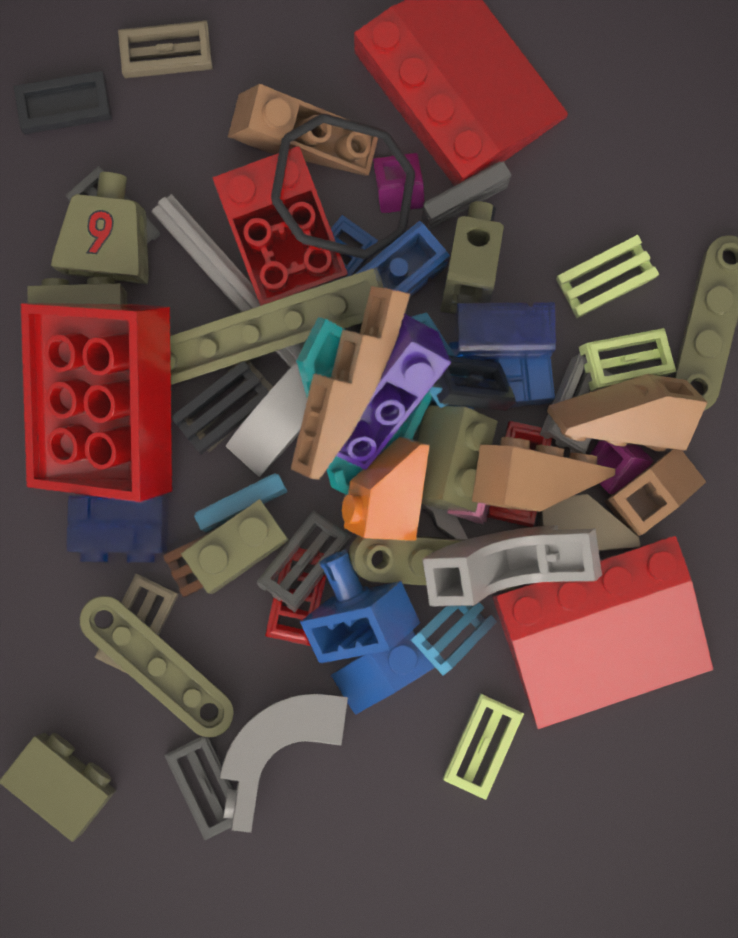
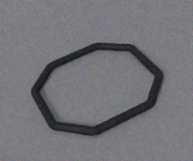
M320 114L288 132L281 139L271 200L293 235L302 244L361 259L370 258L391 245L407 231L415 171L387 131L336 116ZM323 123L383 139L406 173L398 229L365 250L305 235L280 199L290 142Z

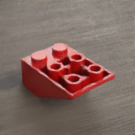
M300 146L291 148L288 152L280 199L305 235L336 242ZM279 153L212 177L260 306L348 276L340 253L302 244L296 239L272 204L271 194Z

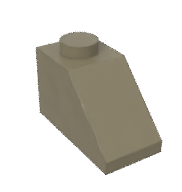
M588 494L574 495L545 510L537 511L538 527L558 525V530L596 528L599 551L640 547L639 537Z

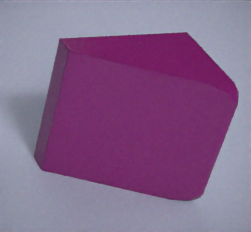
M404 154L415 171L410 210L423 207L425 200L418 154ZM394 156L373 159L380 211L382 213L401 211L406 180L405 171Z
M600 440L589 454L598 457L597 465L615 469V476L599 483L609 494L616 493L645 471L653 462V459L638 444L627 443L626 446H616L605 440Z

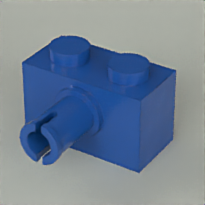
M348 550L335 552L319 562L335 596H331L300 621L319 663L389 651L420 624L402 581L371 588L362 586L351 564Z

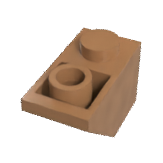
M672 449L604 502L621 523L637 536H640L681 506L706 481L682 450Z

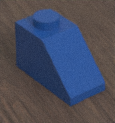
M413 630L391 650L362 655L331 674L342 695L348 698L347 703L355 715L394 694L435 668L411 641L415 636Z

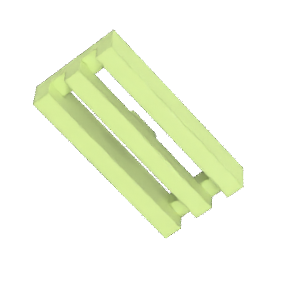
M638 235L556 277V281L576 318L657 278L659 273L656 267H652L649 261L651 258L648 252L644 251L641 247L642 241ZM630 251L632 252L633 258L574 288L571 287L569 282ZM637 266L641 268L643 273L583 304L579 302L577 297Z
M665 328L589 342L579 347L580 355H586L588 362L583 365L585 373H590L592 381L588 382L590 391L599 390L645 374L668 376L676 372ZM655 341L658 349L603 360H600L598 354L599 352ZM661 359L662 361L660 366L604 376L603 372L606 369Z
M480 693L443 776V780L486 800L524 713ZM486 707L493 709L465 775L461 778L456 774ZM502 714L510 717L479 786L472 782Z

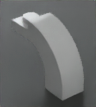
M297 362L256 406L226 445L235 456L259 477L286 451L300 432L307 398Z
M558 525L496 532L451 544L423 558L430 606L475 605L488 595L513 586L538 582L596 581L602 576L596 528L558 530Z
M323 694L291 697L265 708L244 725L232 741L224 758L220 773L221 779L238 781L237 790H227L223 817L232 819V830L251 833L259 778L267 761L278 750L289 744L301 741L333 745L342 744L347 697Z

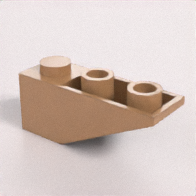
M258 84L238 95L228 137L262 151L278 154L281 139L284 135L316 116L328 114L339 118L343 117ZM323 123L290 142L289 149L300 146L305 162L367 176L370 172L378 138Z
M645 374L549 405L547 412L560 428V432L572 440L600 439L616 446H626L627 443L639 444L655 451H665L667 448L687 450L707 401L687 380Z
M501 437L500 445H480L472 502L507 509L540 512L615 476V469L597 465L598 457L594 455L570 453L569 458L563 457V448L536 445V449L533 451L529 450L530 441Z

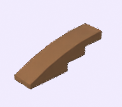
M371 286L360 334L342 330L331 377L313 374L292 461V470L309 478L319 480L349 439L375 393L395 346L410 294Z

